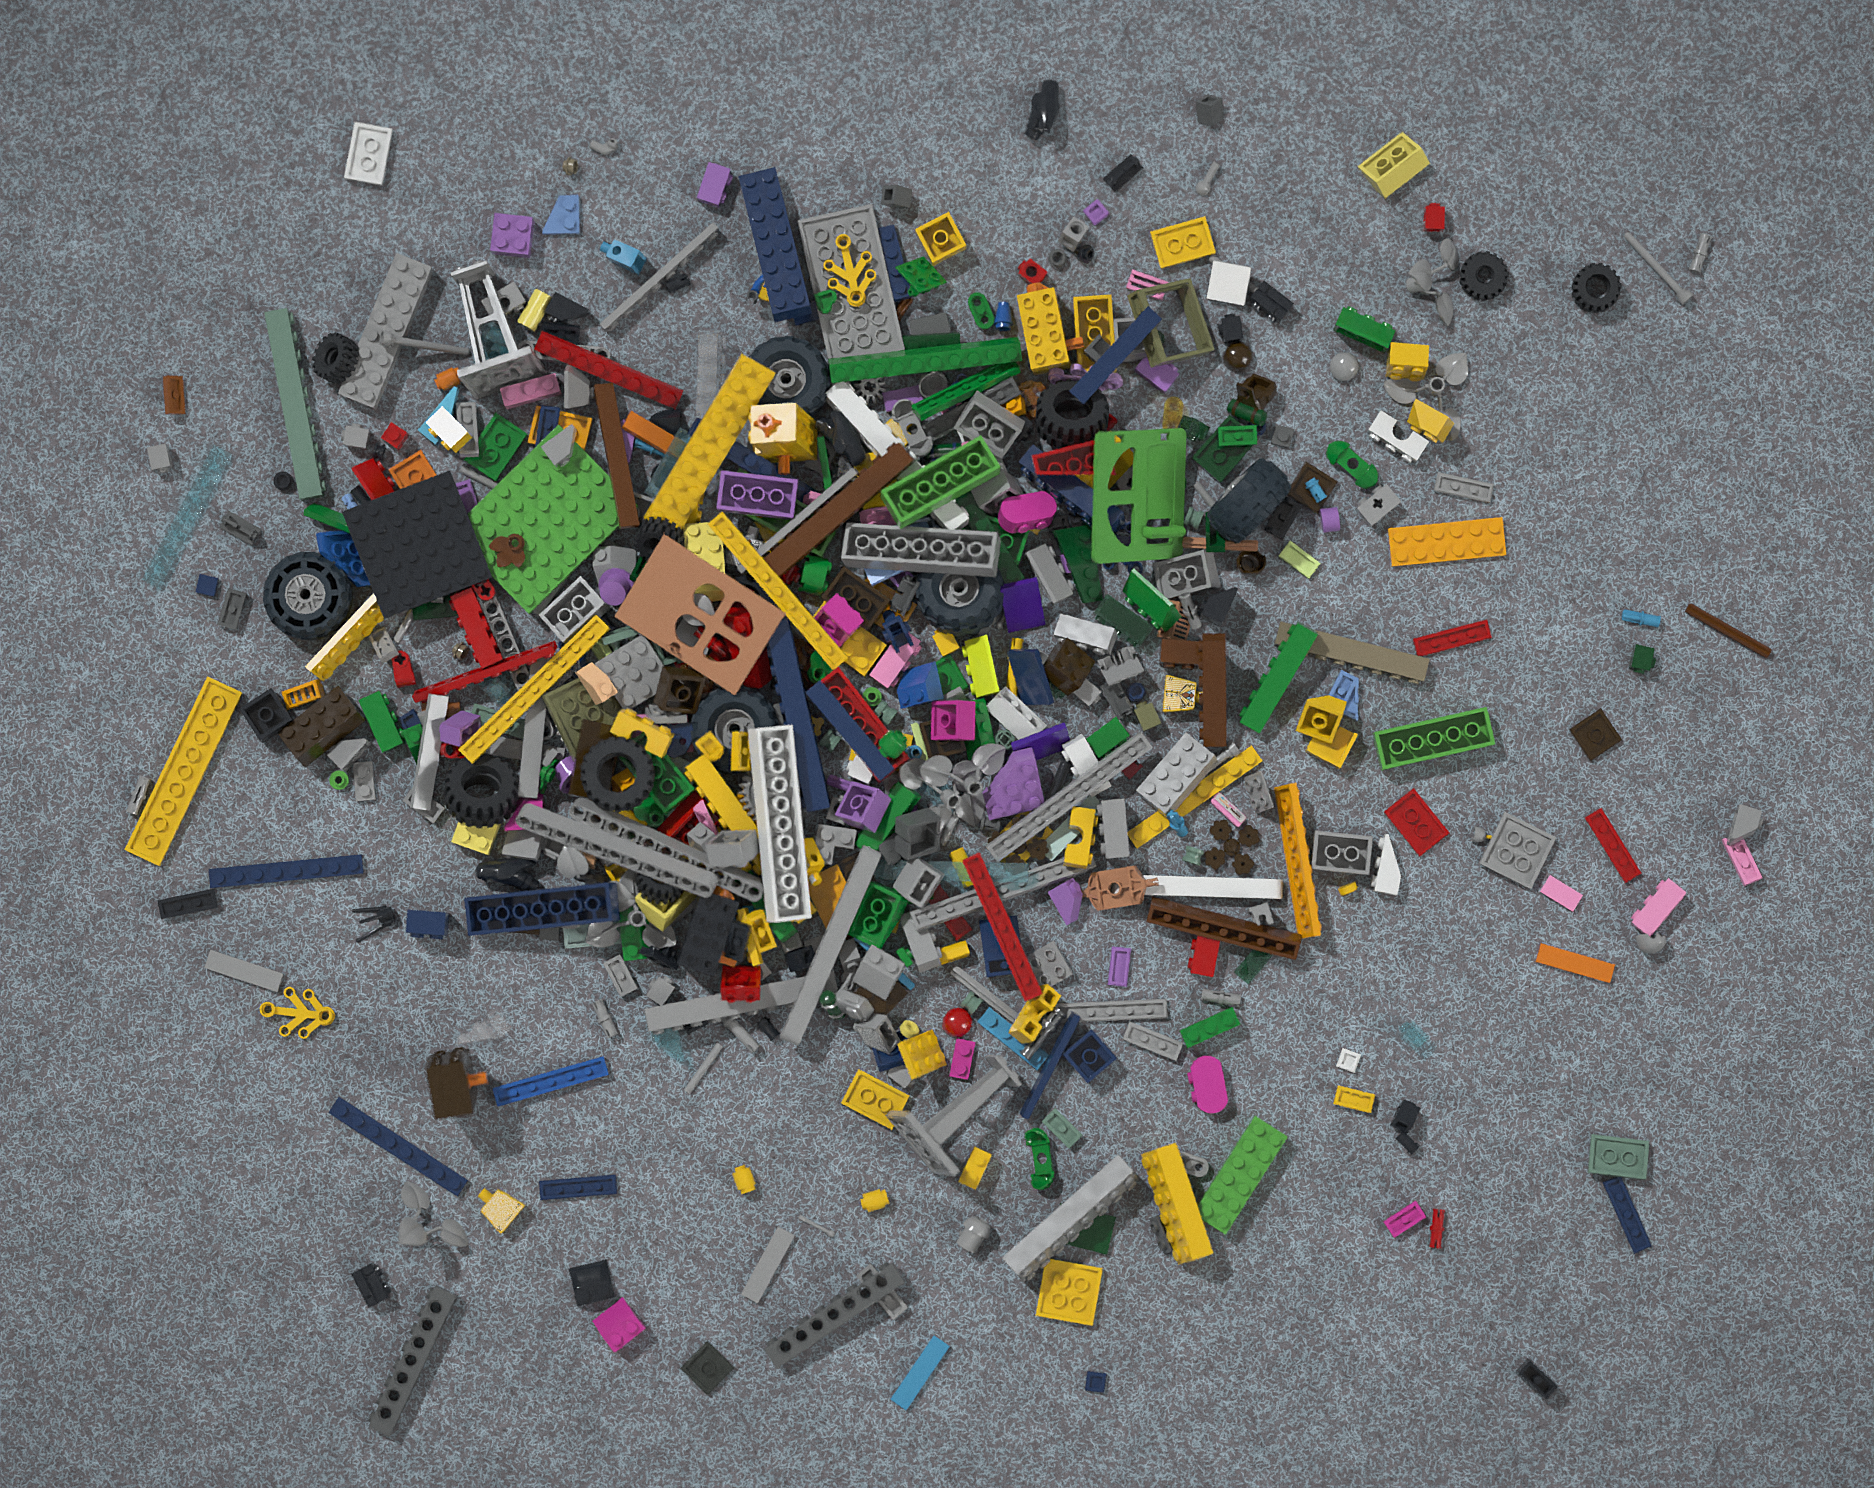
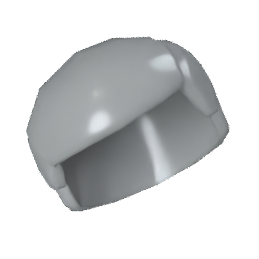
M1340 352L1330 361L1329 370L1337 380L1348 381L1358 373L1359 361L1350 352Z
M939 371L922 374L918 382L919 392L924 398L948 387L947 378Z
M1656 933V937L1652 936V938L1648 934L1635 936L1639 949L1647 954L1659 952L1664 948L1667 941L1665 935L1660 936L1658 933Z

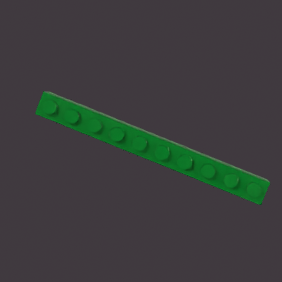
M1012 337L828 359L831 383L1018 362L1022 361L1019 338Z

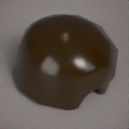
M1242 341L1231 343L1223 353V363L1232 372L1244 371L1253 360V351L1248 344Z
M1258 550L1241 551L1236 559L1237 569L1244 576L1255 577L1261 574L1266 567V556L1260 554Z

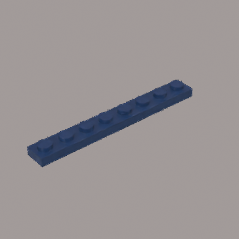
M700 418L695 419L687 433L689 436L692 437L701 422ZM737 441L734 442L725 457L751 474L797 479L791 474H778V466L761 456H757L755 452ZM797 479L798 490L796 499L803 503L804 495L810 491L820 493Z
M362 854L213 868L209 869L210 888L364 874Z
M340 1096L328 1112L454 1195L458 1196L468 1182V1179Z

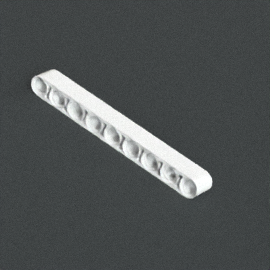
M1143 875L1145 879L1157 877L1159 880L1153 882H1159L1158 886L1146 888L1145 895L1283 898V880ZM1113 883L1112 893L1117 894L1120 889L1119 885Z

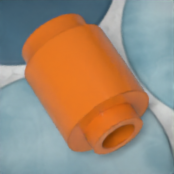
M451 367L436 374L437 379H434L439 390L443 389L445 392L454 386L460 385L462 381L458 377V367L454 369Z

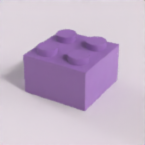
M494 213L491 253L530 258L534 228L533 217Z
M851 781L835 816L850 826L875 833L891 798L877 788Z

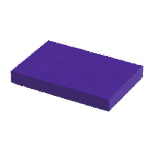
M1037 577L1001 586L1000 592L1004 593L1003 609L1008 633L1046 625Z
M1064 722L1011 742L1013 751L1032 747L1037 761L1063 751L1062 744L1068 742L1070 737Z

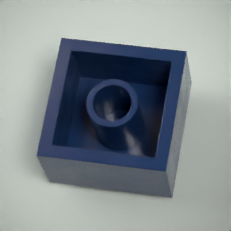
M407 909L405 932L410 933V937L424 938V934H426L431 939L443 940V936H448L450 913Z
M1092 1029L1062 1054L1087 1084L1117 1059Z

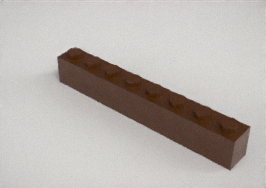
M1153 896L1147 914L1146 922L1293 960H1296L1301 944V934L1262 924L1257 925L1255 922Z

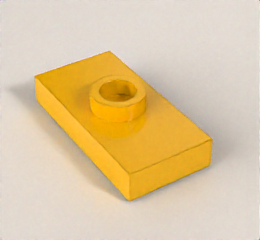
M1337 1085L1333 1104L1371 1113L1375 1094Z

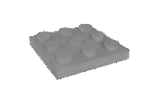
M642 634L595 662V665L613 683L618 691L614 696L625 710L626 708L632 709L656 694L662 666H664L647 637Z
M1503 812L1478 864L1531 889L1556 837Z

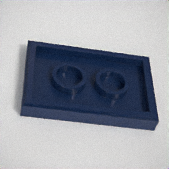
M1011 649L1007 651L1021 701L1025 705H1051L1054 703L1039 649Z

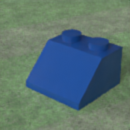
M936 662L913 667L903 673L897 688L901 709L917 707L944 699Z

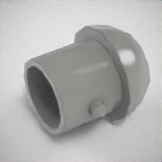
M971 1216L963 1223L965 1228L959 1232L960 1237L957 1243L967 1251L976 1253L979 1247L984 1245V1238H989L991 1229L984 1219Z

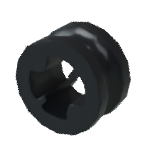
M376 442L372 453L373 459L379 458L380 461L383 460L386 444L380 445L379 442Z

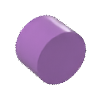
M1337 507L1320 509L1322 532L1340 531Z

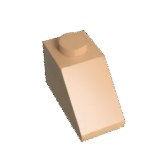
M592 662L575 672L596 705L618 693L609 677Z

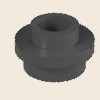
M1054 249L1049 253L1048 262L1054 268H1061L1067 262V255L1061 249ZM1060 256L1061 261L1055 262L1054 257Z

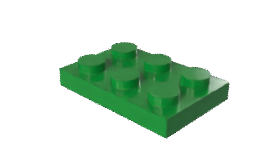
M495 413L478 438L479 457H465L464 461L496 482L528 434Z

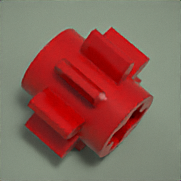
M795 565L781 577V580L791 585L792 581L797 583L801 577V573L798 572L800 567Z

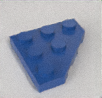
M330 531L316 534L319 553L331 562L335 561L334 565L339 570L343 569L349 580L357 588L371 586L350 533Z

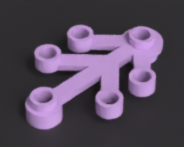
M1072 364L1070 368L1072 375H1064L1062 369L1053 368L1049 370L1048 379L1054 385L1055 382L1060 380L1072 379V381H1077L1087 371L1080 364ZM1112 373L1099 389L1101 391L1106 389L1116 390L1123 385V380L1119 374Z

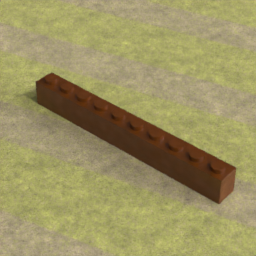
M892 443L886 449V454L882 457L881 455L877 456L871 462L873 464L871 467L862 469L857 474L858 478L856 480L847 482L842 487L844 489L842 492L832 495L828 499L829 503L827 505L818 507L813 512L815 515L812 518L803 520L799 524L800 528L794 532L792 530L784 537L786 540L783 543H777L770 549L771 553L768 556H762L780 578L916 461L902 443Z

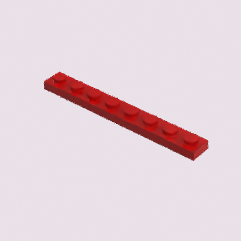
M541 331L534 348L538 352L673 409H676L683 394V390L544 331Z
M555 640L504 658L487 667H479L415 690L412 698L415 703L419 701L425 703L428 700V694L444 696L450 690L456 689L458 691L467 687V684L472 682L478 684L484 681L486 677L491 676V678H495L501 675L503 671H514L522 664L531 665L537 661L536 659L542 657L548 659L554 656L558 646Z
M979 852L962 860L1024 1001L1026 1002L1042 995L1043 992L981 853Z

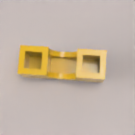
M629 708L619 711L610 730L611 733L630 739L635 730H641L647 736L645 750L661 758L666 755L675 735L671 733V729L662 725L659 727L653 724L654 721L650 718H641L636 715L637 713Z
M1075 806L1071 808L1068 828L1079 831L1082 835V841L1079 844L1066 845L1063 866L1086 869L1087 865L1091 864L1093 853H1089L1090 845L1094 846L1095 834H1092L1093 827L1097 826L1098 816L1095 815V809Z
M1048 984L1039 985L1043 994L1025 1003L1008 1031L1021 1044L1030 1043L1035 1040L1043 1027L1038 1023L1045 1013L1054 1009L1061 997Z

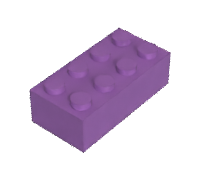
M721 470L717 511L792 520L795 515L798 480Z

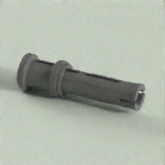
M1054 1007L1050 1015L1042 1020L1043 1027L1035 1040L1028 1043L1020 1053L1030 1060L1049 1034L1056 1031V1027L1067 1016Z

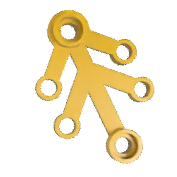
M840 234L835 242L837 248L842 252L846 271L829 259L823 263V267L826 272H833L848 281L850 289L840 284L836 278L828 280V288L830 290H837L847 296V302L851 306L860 307L866 300L865 290L870 282L876 279V272L873 269H868L859 287L857 286L856 279L865 265L872 261V254L869 251L862 252L859 262L853 269L849 252L851 239L846 234ZM846 241L847 245L841 246L840 242ZM865 254L870 256L868 260L863 259ZM827 263H831L833 265L830 269L826 268L825 266ZM871 272L874 274V277L868 278L867 274ZM832 281L837 282L835 287L830 286ZM858 295L860 296V299L858 301H854L853 296Z
M293 987L285 988L284 996L289 998L297 1009L276 1007L271 1002H264L260 1006V1013L264 1017H272L274 1014L295 1016L287 1025L279 1028V1033L283 1037L289 1036L291 1031L307 1018L315 1020L307 1027L299 1029L298 1035L302 1039L308 1038L310 1033L320 1025L327 1026L335 1020L333 1009L327 1006L323 1007L315 997V992L312 989H306L303 992V998L309 1000L316 1011L306 1008L296 995V990ZM288 989L293 990L292 996L286 994ZM307 991L312 992V997L309 999L305 996ZM266 1006L272 1008L270 1013L265 1012ZM325 1012L329 1014L327 1020L322 1018V1014ZM287 1027L289 1030L286 1035L282 1033V1028ZM303 1029L307 1030L308 1032L307 1036L305 1037L301 1035V1031Z

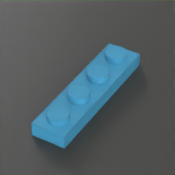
M990 1007L977 1021L1036 1070L1049 1056L1039 1047L1030 1060L1024 1057L1020 1052L1028 1043L1021 1044L1010 1035L1008 1031L1012 1025Z

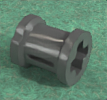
M982 814L980 831L999 832L1001 818L989 820L985 814Z

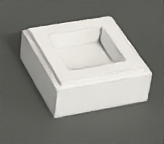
M1342 1048L1336 1066L1355 1073L1361 1055Z

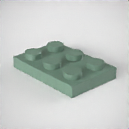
M1591 1134L1587 1173L1646 1180L1649 1141Z

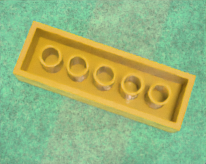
M1173 1143L1141 1154L1142 1165L1147 1171L1148 1183L1153 1189L1154 1201L1159 1207L1160 1219L1165 1224L1166 1236L1172 1245V1254L1178 1265L1213 1254L1177 1144Z

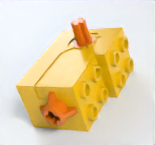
M1042 283L1028 285L1026 287L1027 293L1016 296L1030 366L1034 376L1049 373V370L1053 368H1060L1062 370L1071 368L1069 351L1085 348L1082 336L1066 340L1057 293L1054 287L1048 288Z
M789 403L751 406V412H749V422L751 424V431L748 433L749 442H751L753 452L757 456H761L771 463L779 462L778 474H790V462L817 460L818 431L815 429L816 421L799 405Z

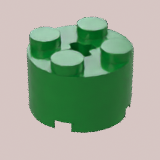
M807 555L804 559L808 560L802 564L799 585H802V587L798 588V592L821 596L828 587V581H825L826 575L830 574L832 562H828V558Z

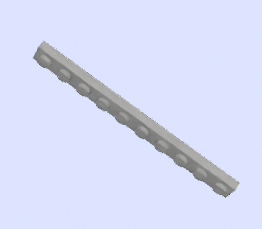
M1140 731L987 844V849L996 861L999 862L1153 747Z
M1092 856V862L1087 865L1086 869L1063 866L1064 858L994 882V885L1003 902L1096 869L1094 858ZM974 889L910 912V917L916 932L983 909Z

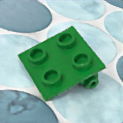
M924 256L895 267L911 285L908 289V294L913 297L918 296L920 293L929 292L931 289H937L940 285L947 283Z

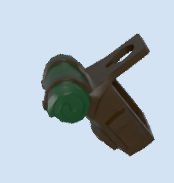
M1252 374L1244 383L1238 382L1236 384L1238 396L1237 399H1232L1229 402L1227 413L1233 417L1248 421L1253 425L1263 426L1268 417L1267 412L1264 411L1265 406L1276 395L1277 386L1274 381Z

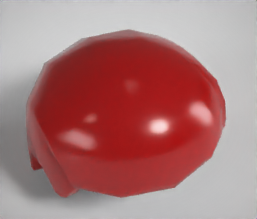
M957 1007L949 1010L942 1019L944 1032L952 1038L963 1037L972 1027V1017L963 1008Z

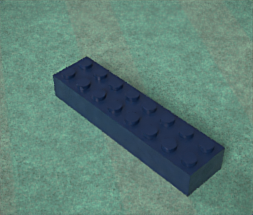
M773 167L738 176L774 322L812 314L776 168Z
M617 882L464 898L468 936L620 920Z

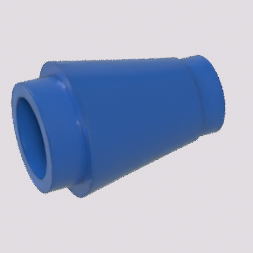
M1008 302L998 303L994 322L998 331H1010L1011 326H1013L1010 303Z

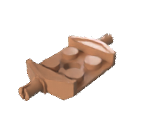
M1137 866L1093 872L1089 877L1088 887L1085 890H1081L1082 898H1089L1097 911L1142 904L1146 888L1158 886L1159 882H1153L1159 880L1157 877L1145 879ZM1113 883H1117L1119 885L1120 889L1117 894H1114L1111 891V885Z

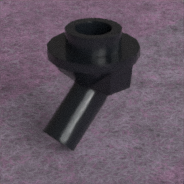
M1087 244L1082 248L1077 246L1073 252L1077 255V259L1080 262L1086 264L1094 257L1092 246Z

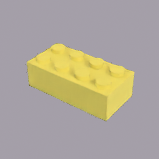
M709 522L685 524L683 527L684 547L725 573L723 542L708 526ZM703 584L694 593L704 594L710 601H723L725 597L724 592L713 584Z

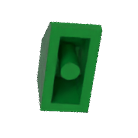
M421 723L402 730L416 765L423 731Z

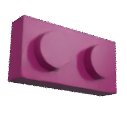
M956 1039L949 1076L968 1080L975 1042Z
M1415 1200L1383 1222L1393 1238L1426 1218V1215Z

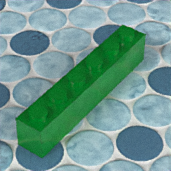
M1299 621L1296 624H1291L1287 631V634H1289L1287 640L1281 641L1277 648L1280 652L1276 658H1271L1268 663L1270 669L1267 674L1263 673L1258 681L1260 686L1257 691L1253 689L1248 698L1250 703L1247 707L1243 706L1238 715L1241 717L1240 723L1259 734L1318 636V632Z

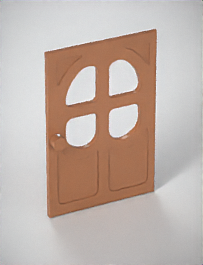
M664 534L615 614V617L730 693L736 695L786 613ZM703 584H713L725 594L722 603L714 615H710L700 609L694 602V593ZM735 601L741 602L751 615L753 632L749 637L740 635L723 622L724 617ZM684 614L692 615L706 626L697 644L693 647L682 642L676 634L677 620ZM715 633L721 634L739 647L740 653L736 659L719 662L710 660L704 655V650Z

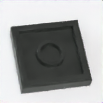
M707 1340L680 1369L708 1396L735 1367Z

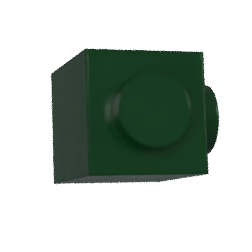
M1638 644L1634 645L1629 668L1633 669V672L1637 674L1649 672L1655 666L1656 657H1653L1655 648Z

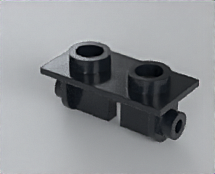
M1130 154L1109 172L1103 180L1116 193L1144 167L1139 163L1140 161L1136 156L1134 157Z

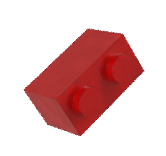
M1197 935L1196 939H1192L1191 950H1194L1193 958L1189 957L1187 969H1190L1191 974L1207 977L1214 976L1220 944L1219 940Z

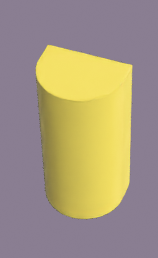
M535 289L517 322L535 332L552 297Z

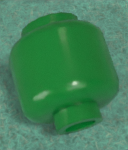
M889 730L879 740V746L881 747L879 751L884 757L895 759L906 750V742L908 740L899 730Z

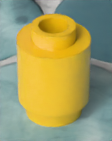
M745 1165L734 1168L735 1172L732 1173L737 1190H740L741 1194L755 1190L756 1183L751 1168H746Z
M877 1189L862 1194L863 1198L860 1199L863 1210L867 1209L868 1213L885 1208V1205L890 1204L885 1189L881 1191Z

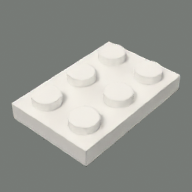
M358 122L354 123L345 179L383 186L393 129Z

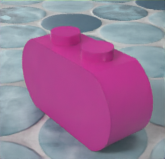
M1044 491L1007 497L1001 504L998 522L1009 533H1025L1028 530L1044 529L1051 524L1057 509L1056 501L1050 494Z
M1212 1056L1198 1057L1191 1064L1190 1072L1187 1073L1188 1082L1193 1084L1194 1091L1191 1092L1192 1102L1196 1103L1197 1107L1206 1113H1217L1223 1110L1228 1103L1221 1062Z

